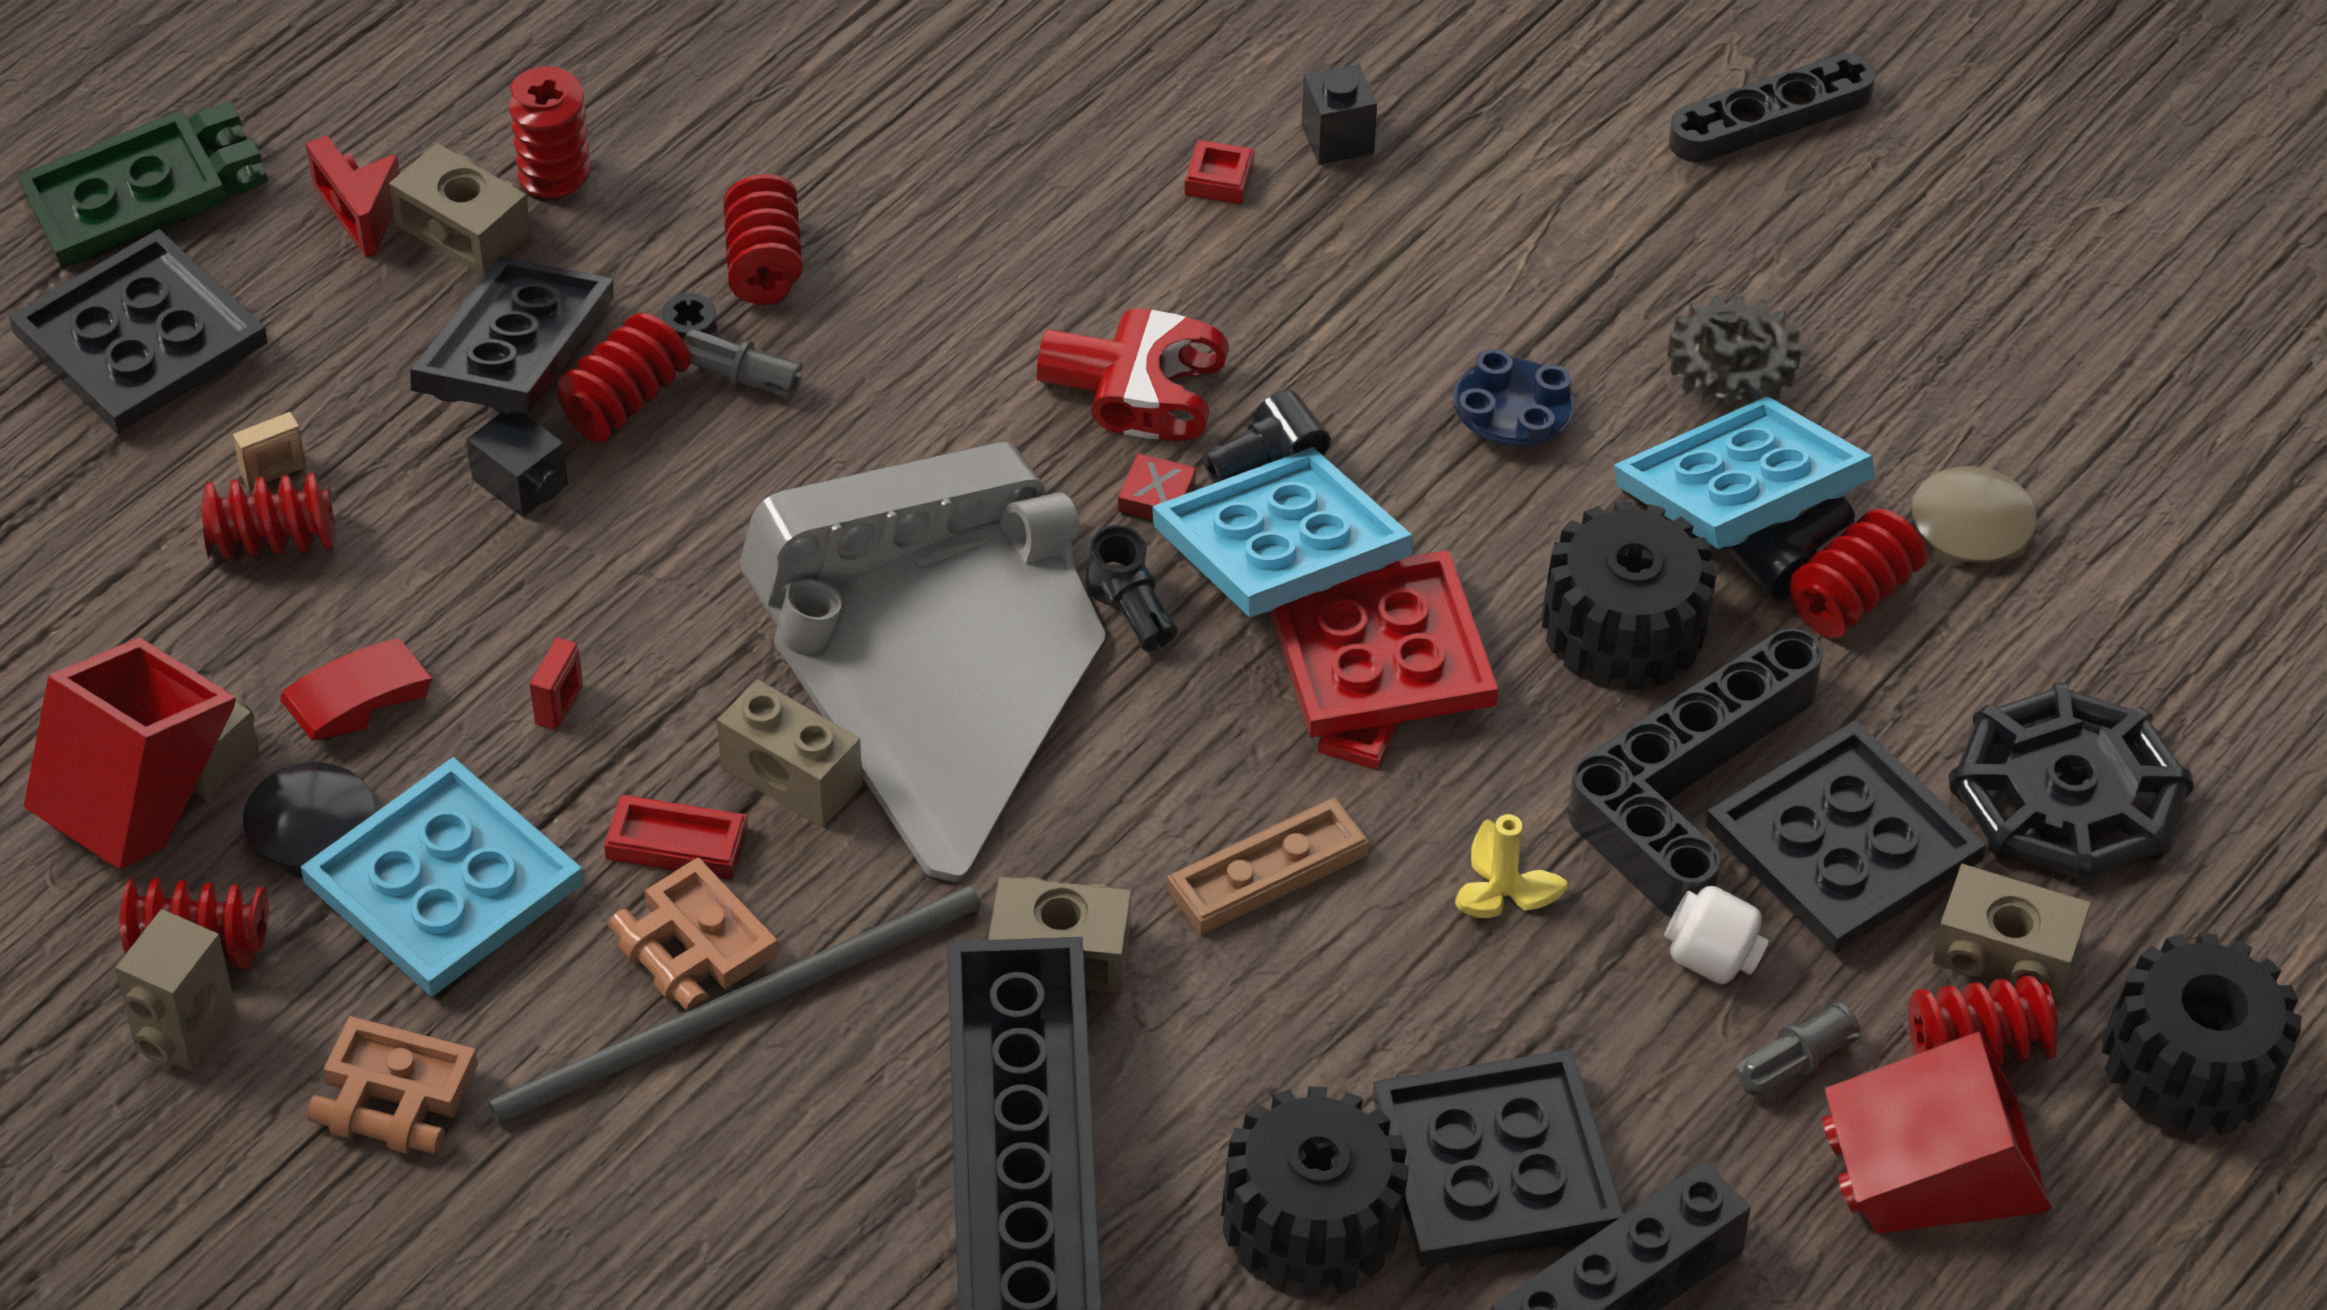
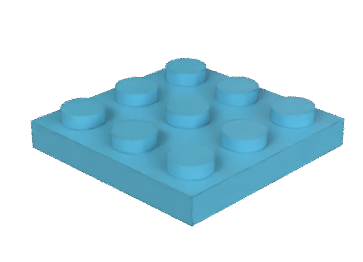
M1768 396L1614 465L1617 486L1648 506L1651 504L1664 508V516L1672 521L1681 516L1694 526L1693 534L1699 538L1705 537L1706 541L1717 549L1738 545L1744 542L1750 534L1774 523L1790 521L1796 518L1801 511L1827 499L1843 497L1853 487L1875 478L1872 455Z
M1314 447L1153 506L1154 527L1249 617L1273 611L1278 606L1315 592L1325 591L1333 585L1367 572L1380 570L1388 564L1412 556V534Z
M454 757L301 866L304 883L431 997L584 884L581 866Z

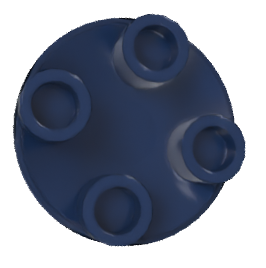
M1489 349L1481 352L1477 356L1476 365L1461 375L1453 392L1454 409L1466 427L1487 440L1515 446L1542 443L1562 433L1573 418L1575 401L1570 389L1571 376L1566 369L1558 365L1544 366L1531 360L1512 358L1507 352L1499 349Z

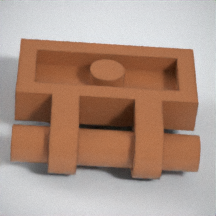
M699 857L645 890L646 906L651 911L650 914L638 921L628 909H622L616 912L608 923L609 929L620 939L618 947L632 963H642L655 977L654 986L663 997L670 1002L677 1001L686 1011L707 1003L708 994L697 984V980L710 973L726 990L779 956L778 940ZM673 935L687 949V951L675 958L661 945L662 942Z
M349 1016L323 1068L326 1085L341 1088L342 1090L337 1100L314 1095L308 1105L307 1120L329 1126L330 1133L340 1137L353 1139L357 1134L386 1141L389 1150L411 1154L416 1149L437 1155L444 1142L445 1130L444 1128L422 1122L427 1112L451 1118L454 1117L478 1066L476 1049ZM370 1096L399 1104L394 1115L365 1107Z

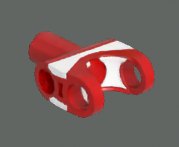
M1135 308L1126 311L1121 316L1114 340L1051 329L1045 330L1037 361V381L1096 391L1091 413L1094 420L1108 431L1146 439L1186 441L1194 439L1204 432L1210 411L1203 398L1193 392L1184 390V386L1171 381L1184 376H1198L1199 374L1218 372L1224 367L1229 352V344L1222 332L1205 322L1173 313ZM1190 343L1205 344L1212 348L1215 353H1202L1193 348ZM1169 411H1185L1195 419L1190 421L1175 418Z

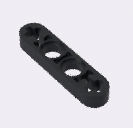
M1840 54L1686 105L1678 109L1672 116L1669 137L1670 149L1677 157L1686 161H1708L1858 110L1866 106L1872 99L1875 69L1872 63L1864 57L1856 54ZM1792 93L1808 96L1812 102L1797 105L1787 102L1783 97ZM1747 110L1757 113L1762 118L1754 122H1745L1738 120L1732 114L1737 111Z

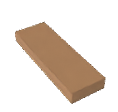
M1333 797L1168 875L1167 891L1201 936L1368 856L1369 841L1337 799Z

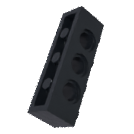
M1704 1160L1491 1305V1310H1661L1743 1253L1751 1206Z

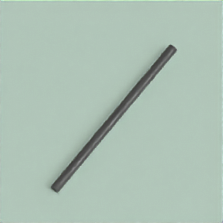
M972 886L964 887L488 1101L491 1114L495 1122L500 1126L981 909L979 898Z

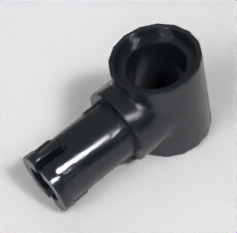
M1283 390L1274 393L1258 406L1253 415L1252 423L1248 425L1247 432L1227 443L1203 452L1205 459L1203 462L1213 483H1217L1312 447L1325 456L1330 447L1331 438L1327 430L1300 396L1292 390Z
M1844 496L1836 499H1827L1812 506L1795 519L1778 524L1774 523L1748 535L1744 542L1731 546V560L1772 599H1785L1791 595L1789 585L1792 574L1803 564H1808V561L1817 553L1816 550L1843 532L1851 524H1854L1855 512Z
M1115 524L1106 526L1099 530L1091 540L1085 580L1088 592L1096 600L1104 604H1110L1115 610L1122 611L1138 638L1142 650L1146 652L1155 650L1156 643L1153 637L1157 639L1162 647L1176 637L1178 628L1171 621L1153 591L1156 584L1145 565L1147 547L1144 538L1136 530L1125 525ZM1117 562L1125 565L1126 567L1115 568L1107 565L1106 563Z

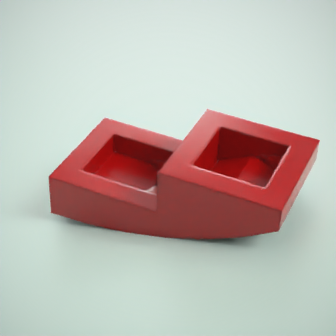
M396 638L359 649L317 668L282 690L280 701L308 737L315 741L367 729L372 709L427 697L432 677L402 640Z

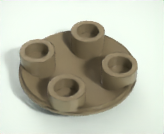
M1961 466L1935 473L1920 485L1912 502V519L1917 531L1932 546V556L1934 559L1948 567L1961 566L1966 561L1993 562L2005 558L2016 559L2022 557L2029 548L2030 539L2036 527V510L2028 493L2013 479L1987 468Z

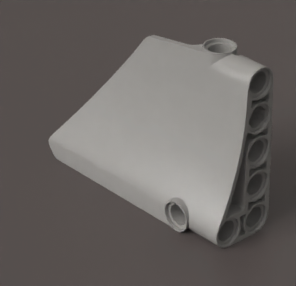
M998 442L775 493L763 500L754 510L739 562L740 571L777 625L774 635L776 649L783 655L821 715L860 738L862 777L923 871L931 877L950 882H961L971 870L1022 777L1079 682L1102 648L1105 640V630L1074 566L1072 546L1078 540L1080 530L1076 508L1071 499L1064 493L1057 492L1044 495L1043 484L1015 444L1010 442Z

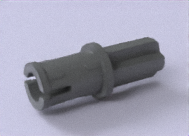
M695 329L687 332L684 342L691 353L692 365L730 377V384L734 387H740L744 384L767 391L786 400H791L796 394L802 378V363L783 357L780 358L754 348V343L749 340H745L739 345Z
M1834 1003L1805 1023L1803 1022L1798 1026L1787 1025L1778 1032V1040L1738 1063L1736 1075L1742 1082L1743 1089L1750 1095H1757L1758 1093H1765L1797 1073L1806 1076L1812 1074L1818 1069L1819 1062L1825 1057L1859 1039L1860 1035L1857 1034L1860 1031L1858 1020L1846 1005Z

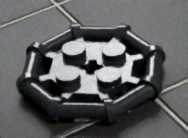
M2053 683L2052 690L2000 707L1985 705L1974 713L1972 717L1973 731L1958 767H1955L1948 775L1950 791L1954 795L1961 797L1989 841L1988 851L1999 859L2010 856L2071 876L2075 884H2089L2093 876L2147 858L2158 861L2170 852L2172 848L2171 833L2185 797L2191 794L2194 789L2192 773L2179 765L2152 725L2153 715L2142 707L2132 710L2069 690L2068 683ZM2050 716L2053 719L2026 729L2022 727ZM2084 721L2100 726L2099 734L2082 729ZM2001 742L2012 750L2006 764H1987L1995 744ZM2127 744H2135L2149 766H2141ZM2067 771L2073 778L2083 776L2086 780L2083 781L2082 785H2069L2060 780V772ZM1987 790H2003L2017 812L2006 821ZM2138 792H2155L2157 794L2149 818L2133 807ZM2032 827L2036 828L2037 833L2042 838L2048 841L2027 835L2025 833ZM2118 828L2130 836L2091 850L2089 839L2091 837ZM2070 839L2072 849L2051 842L2060 843Z

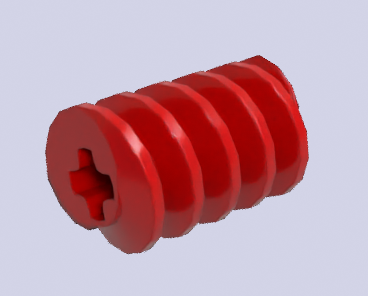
M542 66L529 69L518 75L510 84L513 97L510 101L509 112L512 117L511 129L514 134L515 161L519 169L517 174L521 188L530 195L540 198H558L576 191L583 186L590 176L591 158L587 138L588 127L585 121L586 109L583 104L584 92L580 81L571 72L562 68Z
M752 175L740 180L726 191L723 200L729 288L738 298L757 305L776 304L784 299L791 290V285L798 281L803 273L797 189L791 181L778 175Z
M645 313L632 315L626 320L623 327L610 333L605 342L596 345L589 356L581 358L573 370L565 372L557 382V397L560 406L570 423L588 440L598 443L607 441L611 434L610 428L619 429L625 425L627 421L626 413L630 415L638 414L644 405L643 399L646 401L655 399L660 391L659 385L663 387L671 385L676 378L675 371L680 373L688 370L691 364V353L679 334L663 320Z
M313 472L307 473L303 490L297 492L289 475L281 476L278 491L274 494H271L263 477H256L251 496L245 495L238 479H231L226 498H220L213 481L205 483L201 511L205 549L208 559L210 558L214 542H216L224 559L234 558L239 540L242 541L250 557H257L260 555L264 538H267L275 555L284 554L289 536L293 537L301 553L308 552L311 549L314 534H318L325 550L335 549V522L330 484L327 489H321Z
M1880 508L1868 510L1857 520V523L1851 524L1840 537L1834 538L1824 550L1816 553L1808 561V564H1803L1792 574L1789 587L1791 599L1797 613L1805 624L1818 634L1829 638L1841 637L1847 632L1846 626L1856 625L1863 618V612H1871L1879 605L1880 599H1886L1896 590V585H1903L1912 577V572H1918L1928 563V551L1925 542L1918 531L1906 519L1896 513Z
M134 876L129 879L125 886L119 914V930L125 954L161 909L218 933L225 962L229 958L232 966L237 970L250 968L257 954L261 952L264 946L269 913L266 887L259 886L251 905L243 902L241 887L238 884L230 886L225 902L217 901L213 882H206L198 900H191L187 880H179L177 882L172 898H165L161 878H153L145 896L138 895Z
M2029 975L2022 976L2016 981L2014 987L2008 980L1996 979L1990 984L1988 991L1983 984L1971 982L1964 987L1962 995L1956 987L1947 985L1938 990L1936 998L1929 990L1924 988L1917 989L1912 993L1909 1000L1908 1021L1914 1055L1980 1032L1999 1066L2004 1062L2006 1045H2012L2020 1063L2029 1061L2032 1042L2039 1043L2042 1053L2047 1060L2056 1057L2058 1016L2055 1002L2048 984L2042 982L2040 985L2035 977Z

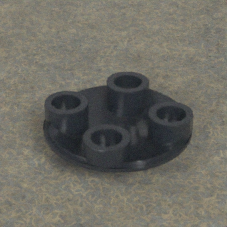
M300 763L271 774L253 790L243 812L244 831L251 846L261 856L271 862L286 866L289 874L294 877L303 878L301 866L375 813L374 800L364 781L350 770L329 763Z

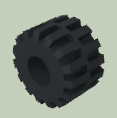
M1615 502L1613 512L1605 513L1600 506H1596L1584 511L1582 524L1571 520L1561 530L1560 542H1554L1542 610V628L1548 629L1546 642L1553 654L1566 651L1563 666L1575 675L1579 674L1584 668L1593 671L1591 683L1608 688L1611 677L1625 679V690H1642L1645 676L1652 675L1657 685L1660 686L1674 679L1676 665L1687 671L1695 662L1698 648L1702 649L1717 573L1716 563L1710 562L1712 549L1705 537L1691 539L1694 526L1681 516L1672 522L1664 518V508L1649 504L1647 512L1633 510L1632 502Z
M2199 933L2196 942L2189 944L2186 938L2179 934L2165 938L2161 950L2150 946L2139 956L2135 968H2131L2103 1036L2102 1053L2109 1055L2104 1069L2110 1083H2124L2126 1087L2121 1099L2133 1111L2142 1105L2152 1111L2150 1123L2165 1130L2170 1121L2183 1124L2184 1135L2203 1137L2207 1126L2213 1125L2219 1135H2224L2237 1131L2242 1119L2249 1123L2253 1122L2263 1112L2267 1101L2271 1100L2296 1047L2295 1042L2301 1032L2302 1016L2293 1013L2298 998L2292 985L2277 984L2276 981L2281 970L2269 958L2258 963L2249 957L2253 947L2238 940H2235L2232 948L2219 945L2218 934Z
M1308 1086V1094L1305 1098L1296 1099L1291 1089L1273 1094L1271 1110L1257 1103L1245 1114L1243 1129L1235 1127L1229 1142L1221 1216H1224L1223 1234L1228 1247L1239 1246L1238 1262L1249 1273L1262 1266L1267 1270L1265 1284L1283 1291L1287 1280L1303 1283L1301 1295L1320 1296L1322 1282L1333 1281L1338 1293L1356 1288L1359 1269L1369 1278H1372L1384 1267L1386 1252L1393 1254L1399 1237L1409 1165H1405L1407 1149L1401 1134L1389 1135L1391 1120L1379 1108L1366 1114L1361 1111L1363 1098L1346 1091L1340 1101L1326 1097L1327 1087Z

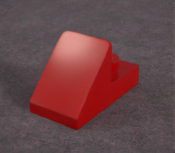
M328 135L306 143L314 188L364 257L376 254L394 216L389 183L400 174L398 158L395 155H390L358 168L354 158L349 153L342 155Z

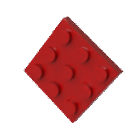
M1449 550L1406 557L1388 564L1380 570L1367 572L1333 585L1325 591L1312 593L1270 611L1310 738L1497 706L1498 686Z

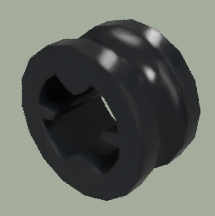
M686 293L675 296L664 305L662 320L672 327L683 340L687 332L693 329L717 337L716 310L714 304L707 297L700 294ZM687 321L686 326L680 325V323ZM693 321L700 322L699 324L692 326Z

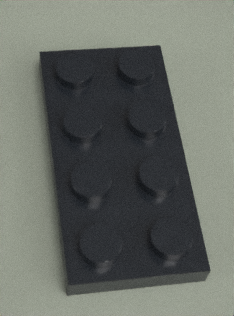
M500 256L410 369L411 391L434 395L435 398L445 402L464 401L489 406L498 412L506 414H528L613 301L614 278Z

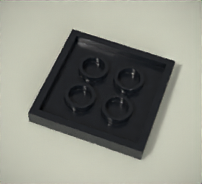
M160 229L9 316L13 334L117 434L268 344L265 326Z
M1857 720L1839 729L1709 809L1705 825L1834 954L1956 878L1961 864L1973 867L1983 861L1986 844Z
M1572 1049L1373 1081L1372 1097L1375 1108H1379L1391 1120L1389 1135L1401 1134L1407 1149L1405 1165H1409L1403 1209L1419 1267L1591 1238L1623 1216Z

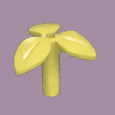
M1507 814L1499 817L1496 824L1488 819L1485 820L1480 826L1471 847L1472 868L1480 876L1489 880V882L1467 883L1459 890L1455 904L1460 911L1476 918H1492L1501 915L1504 906V896H1510L1516 905L1524 911L1538 909L1560 898L1568 889V883L1559 875L1543 870L1519 874L1518 863L1522 822L1518 817Z

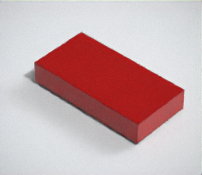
M621 794L604 843L605 858L678 870L699 857L717 877L733 880L749 829L748 815Z

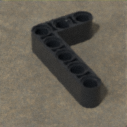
M1794 628L1783 629L1772 634L1583 757L1575 765L1568 810L1570 824L1577 833L1646 898L1670 918H1672L1687 891L1697 895L1705 887H1717L1721 861L1715 846L1667 801L1807 709L1814 702L1823 651L1817 638L1807 631Z

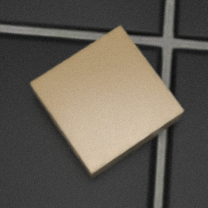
M291 412L233 434L240 474L249 489L254 488L256 477H263L265 482L268 483L280 478L282 475H288L306 467L299 425Z

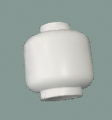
M1715 886L1705 887L1697 895L1687 891L1675 910L1664 934L1666 939L1672 941L1670 954L1674 961L1719 984L1731 981L1739 970L1751 975L1761 960L1769 941L1758 935L1762 925L1761 912L1749 903Z

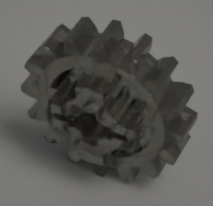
M1736 293L1733 303L1725 304L1717 294L1711 295L1709 308L1706 309L1702 305L1693 302L1690 304L1688 317L1680 315L1676 317L1674 332L1670 333L1668 357L1672 358L1670 372L1672 376L1684 375L1682 389L1685 392L1693 391L1697 388L1702 389V402L1706 404L1718 396L1724 398L1726 409L1733 410L1736 399H1745L1747 404H1751L1759 400L1762 394L1776 401L1780 398L1781 386L1792 387L1796 370H1799L1802 345L1797 344L1798 328L1785 327L1787 314L1783 310L1771 315L1766 313L1767 301L1764 299L1757 301L1754 306L1745 305L1743 294Z

